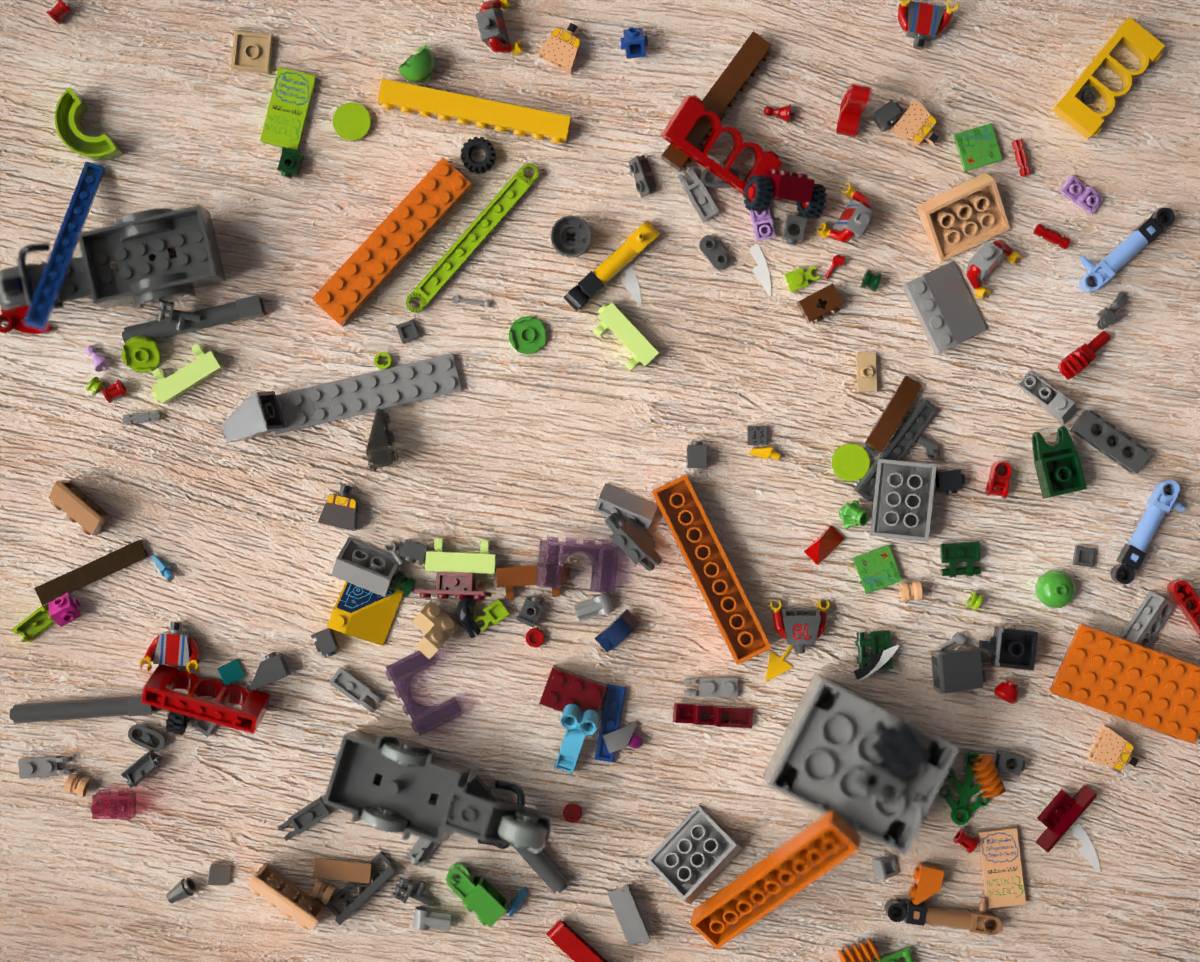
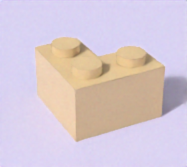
M430 601L412 621L414 625L426 634L415 647L430 660L459 627L433 601Z

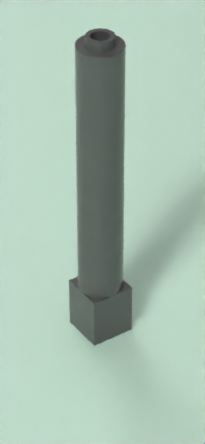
M255 295L238 299L235 302L192 311L191 313L201 314L200 321L185 319L183 331L176 330L178 318L172 317L171 324L154 320L125 327L124 332H122V338L124 343L131 337L139 335L158 340L239 320L244 321L266 316L262 297Z
M142 694L123 697L15 704L10 709L9 715L15 724L127 715H152L156 713V707L141 703Z
M478 775L466 785L467 793L493 802H499ZM513 846L553 893L557 891L561 893L568 886L566 884L568 879L542 850L539 853H533Z

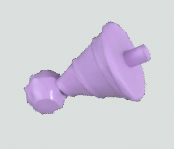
M89 345L86 348V353L92 355L94 370L96 372L106 371L107 367L111 364V359L96 353V347L93 345Z

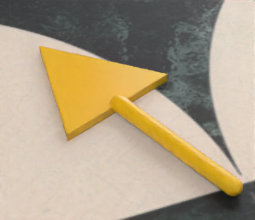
M789 645L781 658L770 651L765 682L793 668L784 659L794 645Z

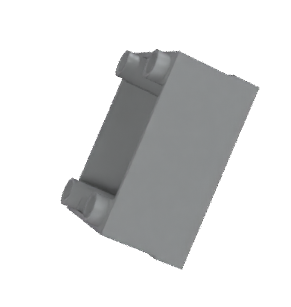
M815 672L763 776L769 787L824 815L833 809L854 830L906 855L920 827L917 824V806L912 804L913 796L918 797L921 795L927 799V805L923 809L924 820L959 748L942 736ZM880 720L888 728L891 725L895 727L903 720L931 755L900 779L906 786L894 806L889 802L887 805L881 803L876 799L878 795L873 792L867 794L859 788L861 785L857 782L868 761L895 777L871 746L879 739L878 736L881 734L875 726ZM870 775L867 778V783L873 784L876 781V775ZM886 786L884 789V794H891L893 791V786Z

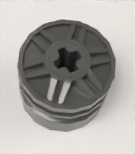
M577 216L562 217L552 227V245L556 252L562 256L569 258L580 256L590 245L591 231L588 224ZM567 233L576 234L574 242L566 240L568 238Z

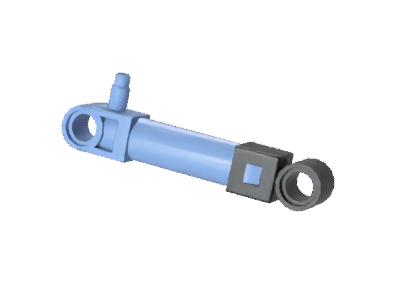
M1165 207L1153 212L1150 218L1144 220L1132 231L1130 236L1097 264L1093 265L1089 259L1082 256L1080 261L1088 272L1080 278L1079 287L1081 290L1091 293L1106 284L1131 258L1164 232L1163 228L1170 226L1174 222L1175 214L1173 210ZM1160 214L1165 216V223L1160 221ZM1088 278L1094 280V287L1088 285Z
M1162 480L1156 484L1146 503L1148 507L1129 543L1124 545L1116 560L1121 564L1113 566L1110 571V577L1114 582L1120 584L1131 583L1135 577L1134 570H1139L1147 555L1145 551L1164 515L1169 513L1171 508L1181 512L1186 510L1185 506L1175 501L1180 493V486L1177 482ZM1166 485H1169L1171 489L1168 495L1164 492ZM1124 569L1126 575L1123 579H1120L1119 573Z

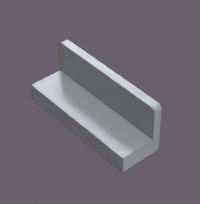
M605 483L594 511L608 517L615 512L624 521H627L629 518L634 519L647 532L658 506Z
M629 884L608 892V897L628 945L631 946L641 941L643 944L651 942L650 935Z

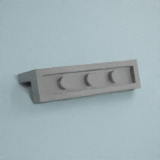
M1150 591L1120 637L1139 644L1145 639L1142 645L1150 647L1175 609V606L1166 598Z

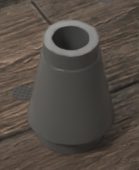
M190 878L182 879L166 894V897L170 903L177 902L192 896L196 891V885Z

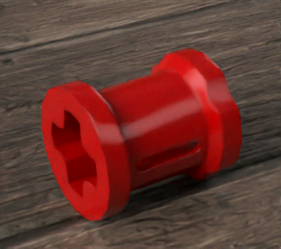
M58 0V3L51 11L48 10L46 13L60 25L61 20L68 13H71L72 10L62 0Z
M117 380L115 384L107 388L102 387V393L109 403H112L113 399L121 395L126 396L128 394L121 380Z
M961 828L956 833L953 842L960 844L966 849V852L971 853L977 847L979 839L971 837L966 833L965 829Z

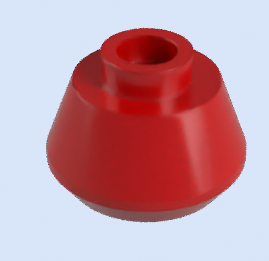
M1009 680L1006 683L1002 681L994 688V694L1011 704H1015L1019 698V690L1016 689L1018 685Z

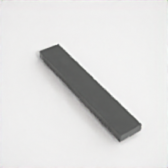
M922 398L854 488V491L870 502L875 493L878 459L901 461L939 410Z

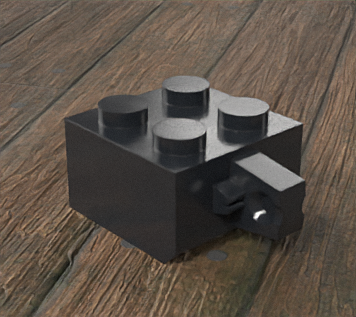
M994 626L993 637H990V641L979 640V648L989 650L991 665L1034 671L1038 632Z
M882 720L875 724L881 734L878 736L879 739L871 746L898 780L902 779L931 756L903 720L895 727L891 725L889 728Z

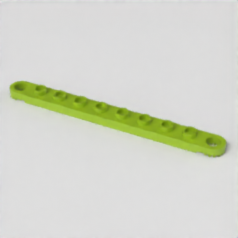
M527 163L518 170L407 297L406 306L411 312L419 313L430 303L538 179L539 171L534 164ZM527 168L533 169L535 172L534 177L526 178L524 171ZM413 298L421 300L419 308L411 307L410 302Z

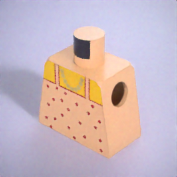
M569 23L565 31L556 28L538 51V56L571 74L581 45V40L575 37L579 27Z
M917 99L913 101L890 131L915 146H918L923 139L933 146L940 137L931 130L937 121Z
M1103 726L1087 757L1096 763L1122 770L1125 764L1134 768L1139 760L1137 756L1131 754L1134 746L1105 726Z

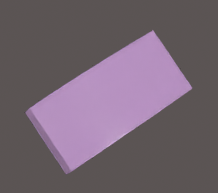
M1070 175L1059 190L1065 197L1090 214H1094L1104 199L1094 189L1086 187L1074 175Z
M769 208L764 212L749 210L756 241L775 238Z

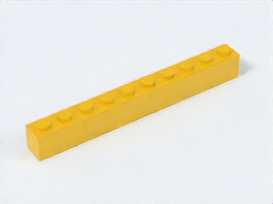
M386 79L381 80L377 100L382 109L393 111V108L400 109V112L404 114L415 112L424 118L435 116L438 117V120L444 122L455 120L457 124L468 126V123L475 124V127L479 129L490 127L495 128L494 131L499 133L510 131L513 132V135L519 137L530 135L532 139L543 141L544 138L550 139L555 144L567 143L571 124V116Z

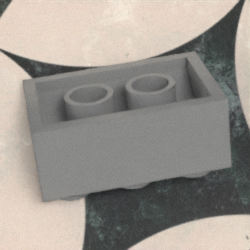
M349 537L336 558L331 576L385 597L394 580L399 564L391 553Z

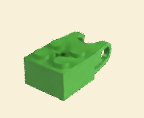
M455 863L449 868L446 877L448 886L462 899L463 905L468 911H474L478 915L477 919L483 925L487 924L491 928L507 911L509 901L482 875L478 878L462 863ZM453 874H459L461 877L456 878Z

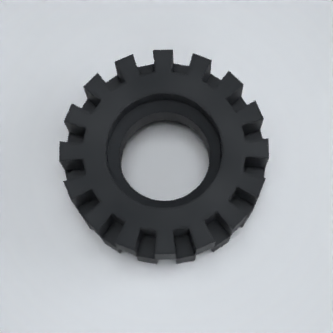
M474 137V139L471 140L470 138L467 143L463 144L461 159L464 166L470 172H476V174H480V172L485 173L486 170L491 169L492 165L494 166L496 152L489 140H485L484 137ZM481 148L485 151L486 157L482 162L472 160L471 153L474 149Z
M169 711L166 720V732L183 735L188 726L189 716Z

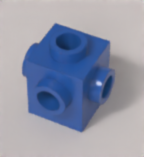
M632 27L623 30L624 38H620L621 50L625 49L626 58L646 57L645 47H648V37L643 34V29Z

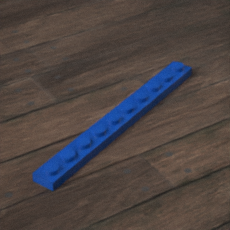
M85 162L26 316L25 325L41 330L46 329L79 241L77 233H81L105 172V167L90 162Z

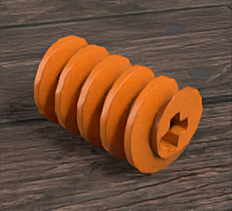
M990 754L976 757L973 760L974 764L970 767L971 770L975 771L973 776L979 777L976 783L981 784L979 790L984 791L982 793L983 798L996 797L1006 791L1004 783L1001 781V776L998 774V769L995 767L996 764L992 761L993 757Z
M866 939V946L860 941L859 948L852 944V951L848 947H844V954L840 949L837 950L841 962H866V960L873 962L874 957L881 961V956L874 939L873 943Z

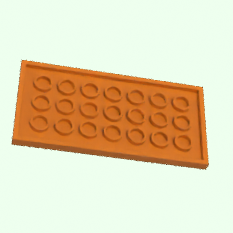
M1079 623L1049 689L1050 692L1195 744L1200 734V665L1087 624Z

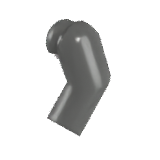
M920 435L916 444L925 447L930 460H937L940 452L936 441Z

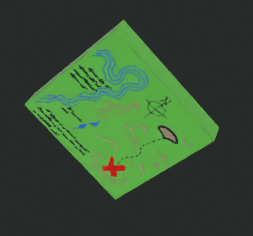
M991 123L953 135L964 172L1003 160Z
M889 545L852 558L865 594L902 581Z

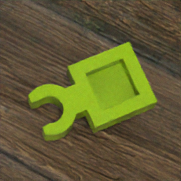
M811 266L805 273L802 267L784 274L790 293L809 286L808 280L817 281L820 275L816 277L811 275V271L817 269V266Z
M498 598L483 609L486 613L485 616H478L474 621L475 623L479 620L485 622V625L480 628L483 631L488 627L490 621L496 625L510 613Z

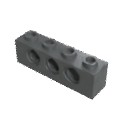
M1092 410L1090 412L1083 411L1070 431L1129 473L1138 474L1151 456L1146 452L1147 448L1141 444H1134L1130 436L1123 432L1121 434L1117 432L1113 424L1100 420V415ZM1094 425L1099 428L1097 435H1094L1092 432ZM1110 436H1112L1115 440L1113 446H1110L1108 444V438ZM1126 447L1130 449V455L1128 457H1126L1123 453Z

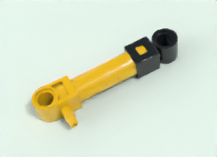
M648 220L645 221L618 249L593 272L591 271L563 298L576 312L579 311L604 288V285L637 255L639 256L661 234Z

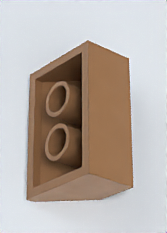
M57 480L48 497L53 501L51 504L56 509L66 512V517L74 523H79L82 526L81 530L87 535H98L113 518L70 480Z

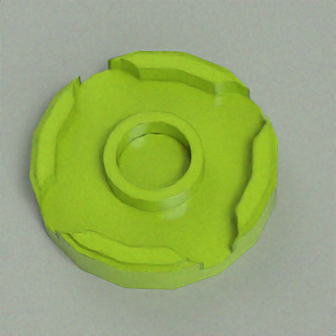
M349 102L341 105L336 110L333 116V126L336 133L342 139L355 142L363 139L370 131L372 120L364 106Z
M134 336L125 342L122 348V359L125 365L132 368L135 372H150L160 363L161 349L155 340L147 336Z
M856 444L840 446L831 458L834 474L844 481H857L861 479L870 467L868 453Z

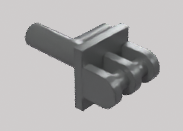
M1119 292L1109 309L1105 307L1097 313L1100 316L1097 322L1098 329L1103 330L1121 320V317L1115 313L1124 306L1123 300L1126 297L1124 292Z
M159 301L160 308L157 311L159 312V317H156L157 321L171 324L172 317L178 318L176 330L179 331L184 330L185 319L200 321L201 314L173 309V301Z
M400 877V883L396 885V891L392 893L394 898L401 900L404 904L408 897H411L429 906L433 905L434 899L423 894L428 884L427 882L421 880L415 891L413 890L412 880Z

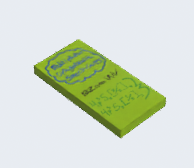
M278 67L260 142L296 151L299 150L317 79L316 76Z

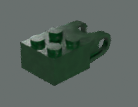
M1060 426L1057 429V442L1054 447L1049 446L1045 442L1040 432H1034L1032 434L1033 458L1043 499L1087 489L1078 451L1076 452L1067 428Z

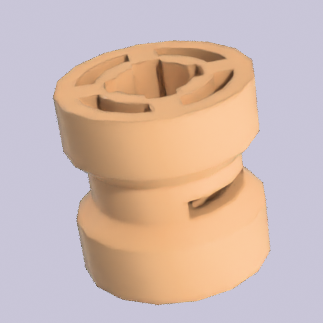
M914 581L912 585L906 582L900 583L902 602H907L912 598L922 600L923 592L920 581Z
M70 774L67 778L64 792H74L77 796L85 797L90 786V779L85 777L78 778L77 775Z
M318 879L310 897L318 898L327 905L336 887L326 885L324 881Z

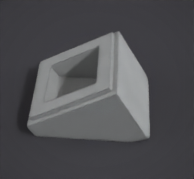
M895 855L872 860L875 878L885 880L899 874Z
M212 863L209 867L207 885H229L232 865Z

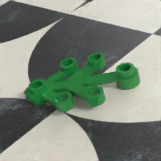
M969 751L964 756L966 769L962 785L956 778L955 771L952 768H949L952 771V775L950 777L945 776L960 796L959 803L957 804L953 799L951 790L947 786H942L939 789V795L951 807L950 816L957 825L966 824L972 812L989 803L988 797L985 798L984 803H980L979 800L982 794H979L976 797V801L967 806L968 799L980 791L979 786L981 785L976 783L970 787L974 772L970 767L974 762H969L968 758L972 755L974 758L979 756L974 751ZM944 789H947L948 794L945 796L942 795V791ZM958 812H963L961 818H957Z

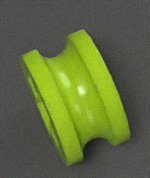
M380 352L375 356L374 363L379 369H388L392 365V358L388 353ZM381 356L384 358L388 357L387 365H379L378 361H380L379 358Z
M96 376L88 383L86 390L92 391V395L95 396L101 391L105 382L99 381V378Z
M974 591L970 595L966 606H972L973 610L976 611L981 605L984 596H978L977 592Z

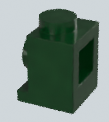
M283 147L277 168L281 176L292 179L293 176L298 178L304 155L302 152ZM288 160H292L291 166H286Z

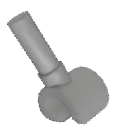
M391 541L394 545L393 550L390 551L387 545H385V550L391 553L399 566L404 563L396 551L397 544Z
M957 632L953 635L952 639L940 645L939 648L943 650L955 642L961 646L966 641V638L962 633Z
M921 795L918 797L913 796L912 804L917 806L918 825H922L923 809L928 802Z

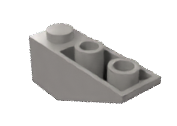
M1030 370L1017 384L1021 390L1047 413L1064 425L1077 411L1073 401Z

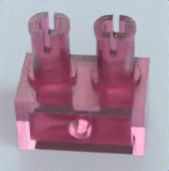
M109 789L99 790L98 793L93 795L90 808L92 819L131 820L136 816V793H130V790H119L118 793H111Z

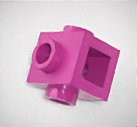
M69 593L48 603L50 617L60 627L81 616L79 600L76 597L73 598Z

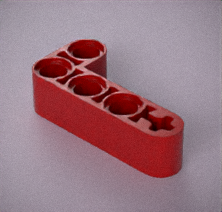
M851 83L841 102L836 134L856 137L860 115L869 103L871 86Z
M1170 581L1167 586L1169 594L1200 636V624L1198 623V618L1200 617L1199 597L1186 581ZM1191 599L1193 606L1188 609L1187 602Z
M559 919L546 933L574 962H608L562 919Z

